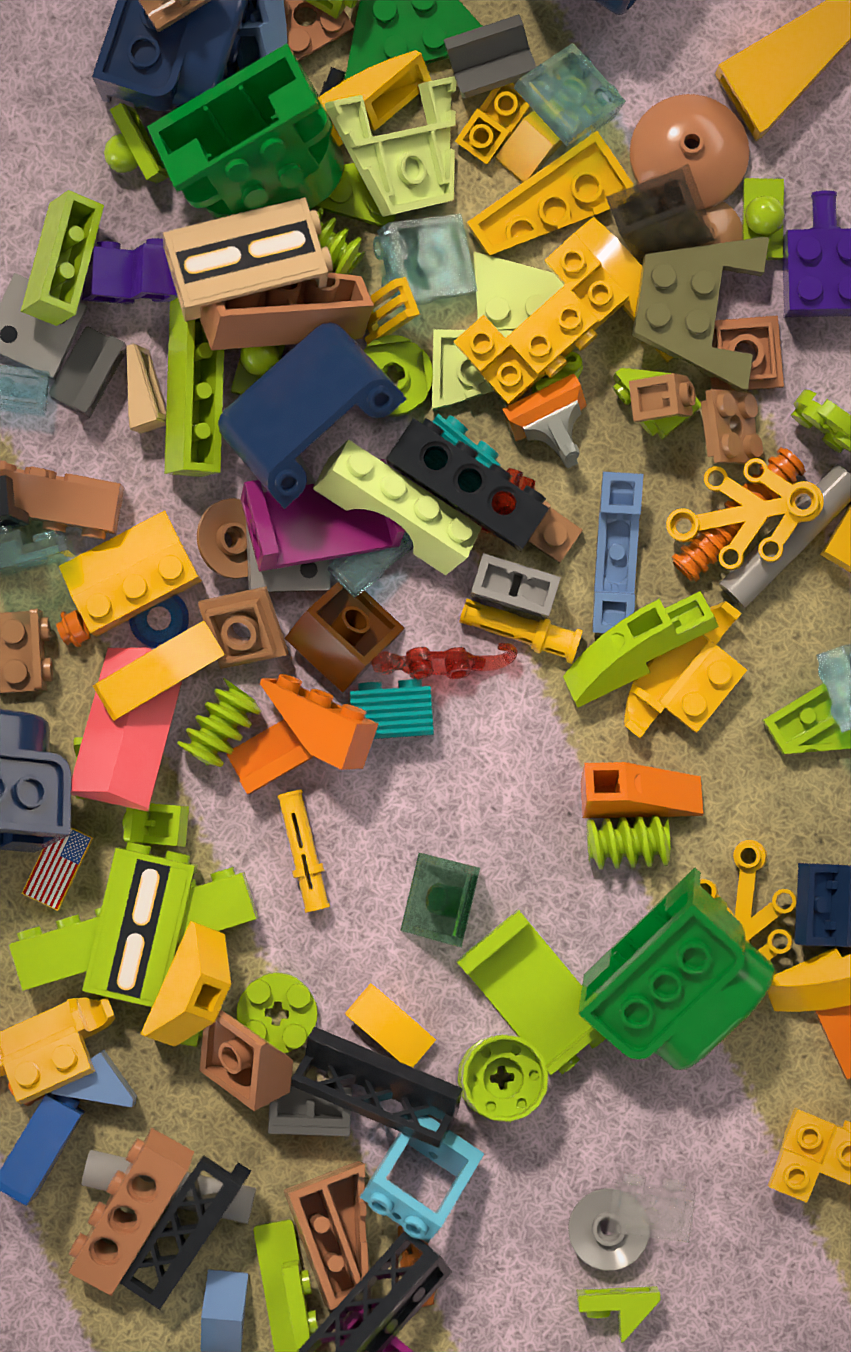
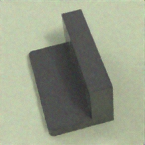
M520 14L443 39L462 98H468L537 75L538 73Z
M86 326L53 383L49 395L90 418L127 352L125 342L112 335L108 337Z

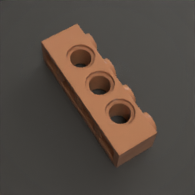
M151 1128L144 1141L137 1138L125 1159L130 1162L125 1173L117 1170L106 1192L111 1194L107 1203L104 1204L99 1201L90 1215L87 1223L92 1225L89 1233L86 1236L80 1232L73 1243L69 1255L74 1257L68 1273L112 1296L187 1173L194 1151ZM147 1175L155 1182H146L139 1176ZM120 1207H129L135 1213H126ZM102 1238L111 1239L116 1244H107L102 1240Z

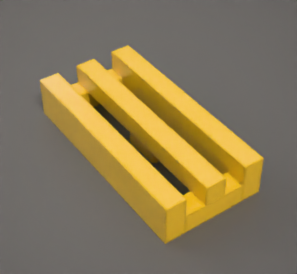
M406 277L393 279L370 296L374 306L366 328L370 333L365 337L367 345L374 339L391 335L420 315ZM398 291L400 292L395 298L373 312V309ZM402 304L405 305V310L379 327L378 321L395 311Z

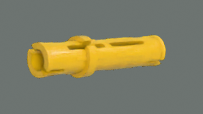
M300 789L279 794L277 797L280 802L295 865V870H292L293 878H298L305 906L304 911L308 913L328 908L330 904L327 900L321 872L325 871L323 863L319 864L302 796L303 792ZM294 814L296 815V819H297V823H298V827H299V831H300V835H301V840H302L303 847L301 846V841H300V837H299V833H298V829H297V825H296V821H295V816H294ZM309 874H310V877H311L313 889H312V887H311V883H310V879H309Z

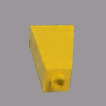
M826 0L718 65L715 75L755 141L761 139L851 42V0Z

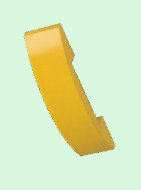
M593 216L575 234L601 261L602 267L629 295V300L622 308L634 321L642 265ZM656 349V351L662 356V358L667 363L673 358L672 356Z

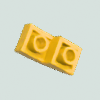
M514 83L492 89L479 109L477 108L455 142L488 165L536 99Z
M371 983L344 1013L396 1060L411 1067L416 1065L436 1041L433 1036Z

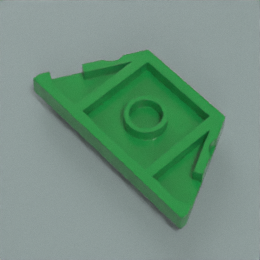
M360 0L345 80L369 67L415 50L422 54L425 64L447 59L448 54L443 39L482 27V25L459 0Z

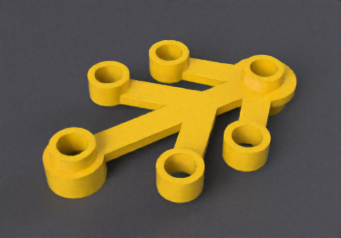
M753 458L744 465L743 472L746 479L753 484L763 483L782 497L764 501L729 478L723 468L713 466L704 474V483L707 488L713 492L724 493L742 506L695 515L689 509L680 508L669 515L666 522L667 531L676 541L689 542L698 535L699 531L744 523L730 545L723 547L719 552L720 564L725 569L733 571L742 566L744 552L768 517L785 514L772 536L763 539L758 548L759 554L764 561L774 563L783 556V546L799 522L812 521L821 513L824 506V498L820 489L813 483L806 481L797 482L792 485L769 470L763 460ZM754 464H759L764 468V472L759 478H753L749 475V468ZM715 472L722 473L724 476L723 483L719 486H713L709 483V477ZM802 495L811 498V505L804 510L796 506V500ZM683 519L689 520L692 525L690 531L685 534L677 531V524ZM768 543H775L779 547L778 553L773 557H768L764 554V547ZM728 551H736L739 555L738 561L733 565H728L724 562V555Z
M754 840L742 841L734 850V862L740 868L735 915L727 906V910L743 925L746 934L745 939L748 942L783 913L794 911L797 904V896L792 890L780 889L774 893L772 902L752 917L756 872L765 866L768 857L765 847L760 842ZM752 848L756 852V860L751 864L745 863L742 858L744 850ZM708 879L700 880V886L706 883L711 887V896L714 899L720 897L718 895V888L713 881ZM783 893L789 894L792 898V904L787 909H783L778 905V898ZM774 930L768 936L767 944L758 949V951L770 961L776 955L786 953L792 948L793 937L787 930ZM779 933L784 934L788 940V944L784 949L776 948L773 943L774 937Z

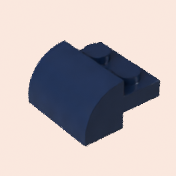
M798 863L796 945L851 947V865Z

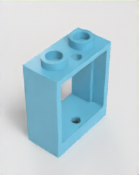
M428 1115L417 1117L421 1126L435 1132L440 1126L439 1122ZM450 1130L439 1148L399 1132L360 1195V1198L367 1202L376 1213L386 1215L400 1224L410 1236L422 1239L428 1243L444 1224L484 1153ZM407 1144L456 1176L436 1212L386 1180Z

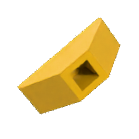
M190 920L141 1031L143 1036L176 1047L215 1022L231 986L225 934Z

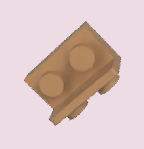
M39 609L0 613V694L47 691L46 682L53 681L51 657L45 658L44 642L51 640L49 617L43 618V613Z

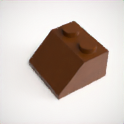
M346 574L305 611L284 639L344 693L399 636L405 627Z

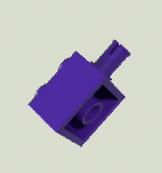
M836 191L812 192L813 228L787 230L783 236L784 318L851 316V228L841 229V227L837 226Z

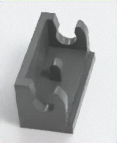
M293 1086L290 1087V1093L269 1103L268 1134L350 1136L351 1111ZM343 1087L345 1093L352 1096V1088Z

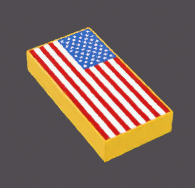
M71 827L69 836L43 848L21 894L59 911L94 837Z

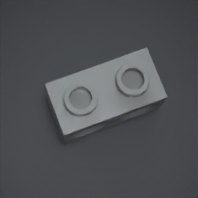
M483 553L471 596L541 618H548L561 577Z

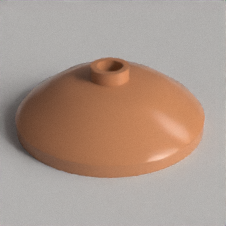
M683 94L658 102L641 117L631 138L630 164L639 186L657 203L678 211L704 210L725 201L739 187L749 162V142L740 120L729 108L719 101L702 95ZM687 139H694L698 142L699 146L695 149H689L685 146L684 142Z

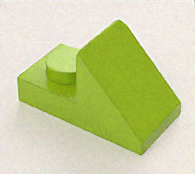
M657 1286L576 1289L579 1312H586L588 1318H607L611 1316V1311H618V1328L621 1343L630 1336L660 1302V1291Z

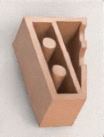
M360 1161L283 1190L325 1306L330 1310L335 1309L368 1272L366 1203L360 1198L365 1189V1163Z

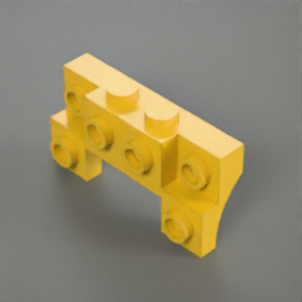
M575 233L544 260L545 264L564 286L505 338L486 316L482 315L453 341L456 347L508 406L516 402L546 374L550 378L556 375L568 363L565 357L576 347L582 351L598 336L595 330L629 300V295L602 267L601 261Z
M794 1108L785 1130L781 1149L768 1186L808 1202L819 1172L851 1185V1122L845 1120L843 1126H839Z

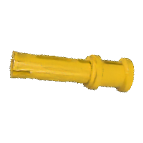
M468 598L465 601L459 620L461 624L474 626L531 645V649L535 653L540 654L542 651L564 657L566 658V663L569 664L573 663L583 630L578 628L575 631L552 625L551 620L547 618L544 620L540 619L538 622L495 607L480 604Z

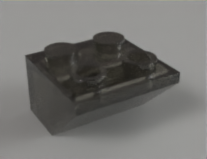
M688 163L614 191L606 196L620 236L641 265L646 254L698 247L716 240Z

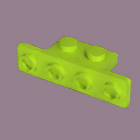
M292 1219L255 1225L253 1232L274 1352H297L317 1330L319 1324L316 1310L309 1311L306 1295L312 1294V1284L309 1270H302L294 1222Z

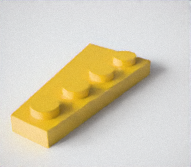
M595 131L465 224L485 253L490 256L642 196L599 132Z

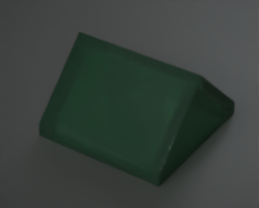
M419 852L400 931L462 947L480 867Z

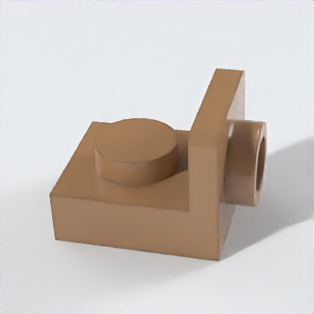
M672 373L629 381L633 421L644 422L673 416L688 417L693 415L692 406L696 402V394L688 376Z
M545 501L543 504L549 507V511L528 542L560 564L583 530L552 509L551 505Z

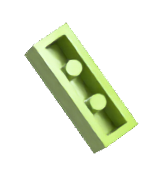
M67 190L49 203L20 312L55 326L76 315L104 208L103 204L70 190Z

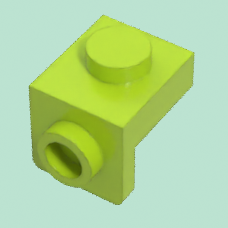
M150 803L149 811L126 807L122 821L124 841L186 847L189 806Z

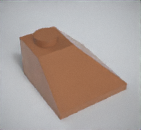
M220 1009L215 1022L203 1029L199 1071L253 1111L290 1093L293 1059Z

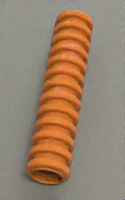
M780 447L777 450L778 456H771L768 459L769 465L767 467L793 485L797 482L796 476H802L806 472L805 466L790 450ZM761 466L759 468L761 473L759 475L753 474L751 477L759 478L762 476L764 468ZM745 483L743 485L744 488L764 501L779 498L778 494L763 483ZM728 500L724 504L725 509L742 506L734 500L732 502ZM744 523L699 531V535L691 540L688 546L683 545L680 548L681 553L679 555L675 553L671 557L673 564L686 578L697 582L700 579L698 574L700 572L706 573L709 570L707 565L709 563L715 564L718 561L716 556L720 550L730 545Z

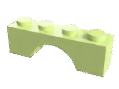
M349 439L328 458L313 487L315 491L346 511L352 509L370 510L398 523L408 533L413 542V555L444 575H447L468 558L482 528Z

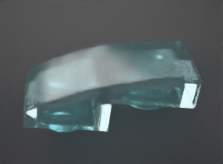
M404 532L400 546L336 558L328 566L327 570L353 597H356L379 580L389 566L413 549V542L408 533Z

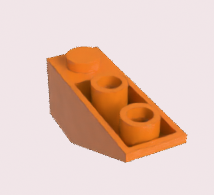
M279 674L278 678H261V687L310 755L341 770L364 768L378 727V723L365 717L366 711L349 704H343L342 706L332 702L333 695L318 689H311L309 691L301 687L302 681L290 675Z
M627 762L584 763L580 780L583 818L652 817V815H657L658 817L703 816L704 814L701 776Z

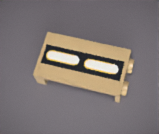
M306 197L163 232V248L185 322L201 318V306L313 278L316 279L318 288L326 287L328 272L333 271L332 260L328 248L320 247L317 237L318 234L322 233L319 216L316 210H309Z

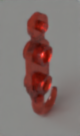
M499 643L497 648L505 652L498 655H473L463 647H454L446 651H430L427 647H416L408 650L406 656H400L389 651L381 652L372 659V667L375 672L384 675L391 674L395 670H402L404 673L410 674L412 679H424L431 675H447L449 679H461L470 675L471 670L493 671L506 667L516 659L518 650L510 643Z

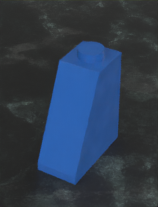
M52 1092L44 1096L0 1169L1 1192L25 1206L38 1195L85 1113L83 1109L78 1107L79 1099L55 1095Z

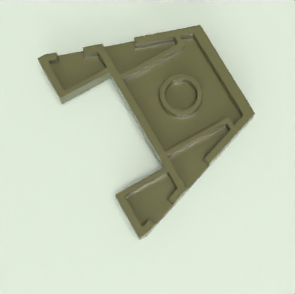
M759 237L646 254L642 263L632 336L677 360L680 358L700 369V372L712 378L715 376L732 385L731 388L745 393L749 386L753 354L712 347L722 270L761 277L765 271L769 238Z

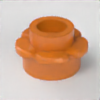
M77 609L68 614L65 611L61 612L62 620L56 623L61 639L66 645L72 643L75 647H81L82 642L90 639L91 635L80 612Z

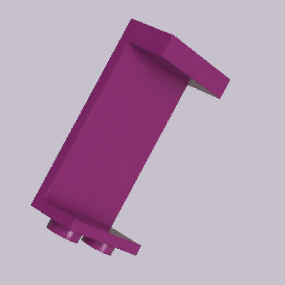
M379 459L385 464H387L386 459ZM259 480L244 482L240 500L259 572L398 548L404 532H406L398 523L380 513L365 509L344 510L313 489L315 483L306 485L300 496L284 509L269 491L263 492L262 484Z

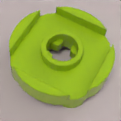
M399 335L383 336L374 339L366 346L364 352L385 374L388 373V366L391 365L396 366L397 372H404L405 378L398 381L397 387L407 400L387 416H403L421 406L427 399L433 381L432 364L426 352L417 344L411 342L410 339Z
M804 389L793 403L795 410L791 414L792 418L808 429L814 426L824 433L822 441L831 449L842 453L844 449L851 452V415L828 399H826L823 405L812 400L817 393Z
M275 972L265 974L249 984L239 998L236 1015L237 1021L283 1053H288L305 1043L312 1029L316 1026L318 1009L313 994L301 980L287 973ZM274 1002H281L282 1009L289 1011L288 1018H282L279 1026L272 1024V1018L266 1016L265 1009L273 1008Z

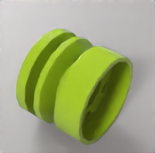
M494 1035L480 1039L466 1050L458 1067L457 1083L459 1087L463 1088L461 1097L472 1111L487 1119L511 1122L526 1117L540 1105L547 1092L548 1071L543 1056L533 1044L518 1036ZM498 1066H502V1071L510 1073L511 1076L510 1081L504 1082V1089L500 1090L498 1083H492L490 1080V1076L497 1073Z

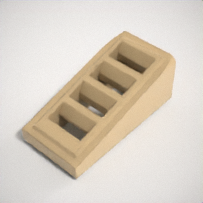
M134 343L128 345L129 427L132 431L145 433L166 425V406L149 350Z

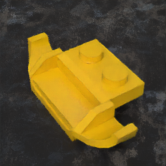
M727 601L710 607L719 626L718 628L650 660L647 664L650 673L632 682L626 702L624 726L639 738L642 737L664 708L693 732L697 733L747 672L745 667L716 645L742 614Z
M108 997L101 1000L89 998L67 999L65 1003L0 1031V1077L7 1075L17 1103L23 1105L95 1072L84 1039L104 1030L115 1020Z

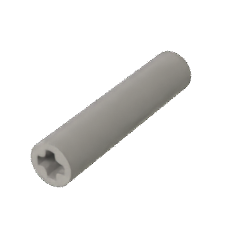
M837 464L816 485L824 498L823 509L814 520L799 522L784 544V553L780 560L774 563L764 561L759 554L758 544L744 558L742 566L737 570L731 571L719 583L720 588L738 606L745 609L851 502V474L845 468ZM805 496L796 506L802 510L807 509L811 505V498ZM778 524L763 539L771 537ZM775 543L766 544L763 550L764 554L768 557L775 556L779 551L778 545Z
M90 1150L84 1168L82 1186L106 1191L117 1170L125 1173L130 1162L126 1161L125 1157ZM187 1172L185 1174L178 1188L176 1189L170 1201L168 1202V1206L171 1205L172 1201L174 1200V1198L176 1197V1195L178 1194V1192L190 1176V1172ZM147 1175L139 1176L146 1182H155ZM203 1175L198 1177L202 1195L218 1193L223 1183L215 1178ZM243 1185L221 1218L248 1224L256 1188ZM191 1189L186 1197L193 1196ZM211 1202L204 1203L205 1210L208 1208ZM196 1205L178 1207L197 1212Z

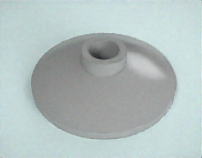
M603 1188L585 1195L575 1205L570 1215L568 1233L574 1251L586 1264L600 1270H618L629 1266L641 1256L649 1240L650 1226L646 1211L635 1197L623 1190ZM605 1220H611L616 1224V1229L612 1234L607 1235L601 1232L600 1227Z

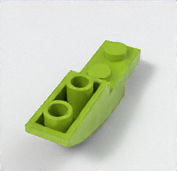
M701 591L664 608L659 598L624 618L601 635L576 659L563 678L576 706L579 708L649 674L650 671L646 662L719 626Z

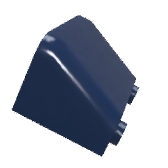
M325 323L315 328L230 404L220 415L218 427L225 441L285 509L300 496L307 483L304 469L295 460L297 456L354 405L357 404L370 417L382 418L391 414L407 398L343 328L334 323Z

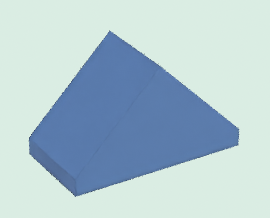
M105 1050L91 1058L95 1072L52 1091V1094L126 1107H133L137 1099V1095Z
M208 1269L201 1316V1352L242 1351L249 1273Z

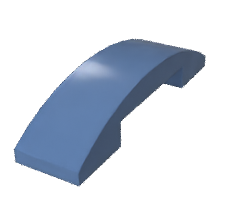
M605 471L602 473L595 564L593 633H605L621 620L634 613L639 518L641 515L644 474Z

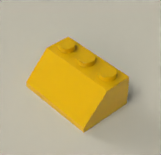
M165 510L59 565L70 595L89 632L95 637L202 582Z

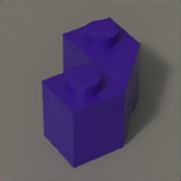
M147 239L146 243H143L134 250L121 249L120 243L111 241L97 242V246L93 247L83 285V301L134 304L135 299L139 298L152 299L153 302H171L178 298L163 248V239Z

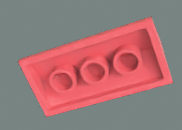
M108 648L99 681L150 652L151 649ZM182 681L114 721L95 692L71 779V795L149 811Z

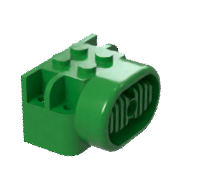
M287 43L147 126L176 191L182 190L184 197L192 207L206 208L214 220L305 197L310 210L331 195L338 186L344 171L343 153L331 135L333 126L331 119L312 82Z
M695 867L584 974L578 1012L584 1020L629 1058L645 1059L656 1053L675 1070H685L694 1066L732 1033L763 1000L775 975L772 962L745 939L744 927L727 910V902L721 897L714 899L700 886L701 872Z

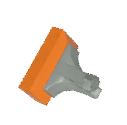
M574 373L502 409L508 428L515 441L527 438L528 441H543L557 453L566 468H571L578 464L577 458L580 452L577 444H574L572 440V431L575 421L581 415V410L587 404L581 384Z

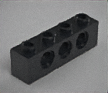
M413 418L387 456L386 463L522 552L549 511V507L543 504L546 498L527 485L521 490L509 482L512 475L500 466L492 463L488 468L476 460L478 452L467 444L458 440L456 445H453L444 439L442 435L445 431L432 421L424 418L422 423ZM431 450H441L446 454L448 462L442 469L432 470L426 466L424 457ZM465 472H474L480 477L482 484L475 492H465L458 485L459 477ZM500 494L509 495L515 502V509L508 515H500L494 511L492 500Z

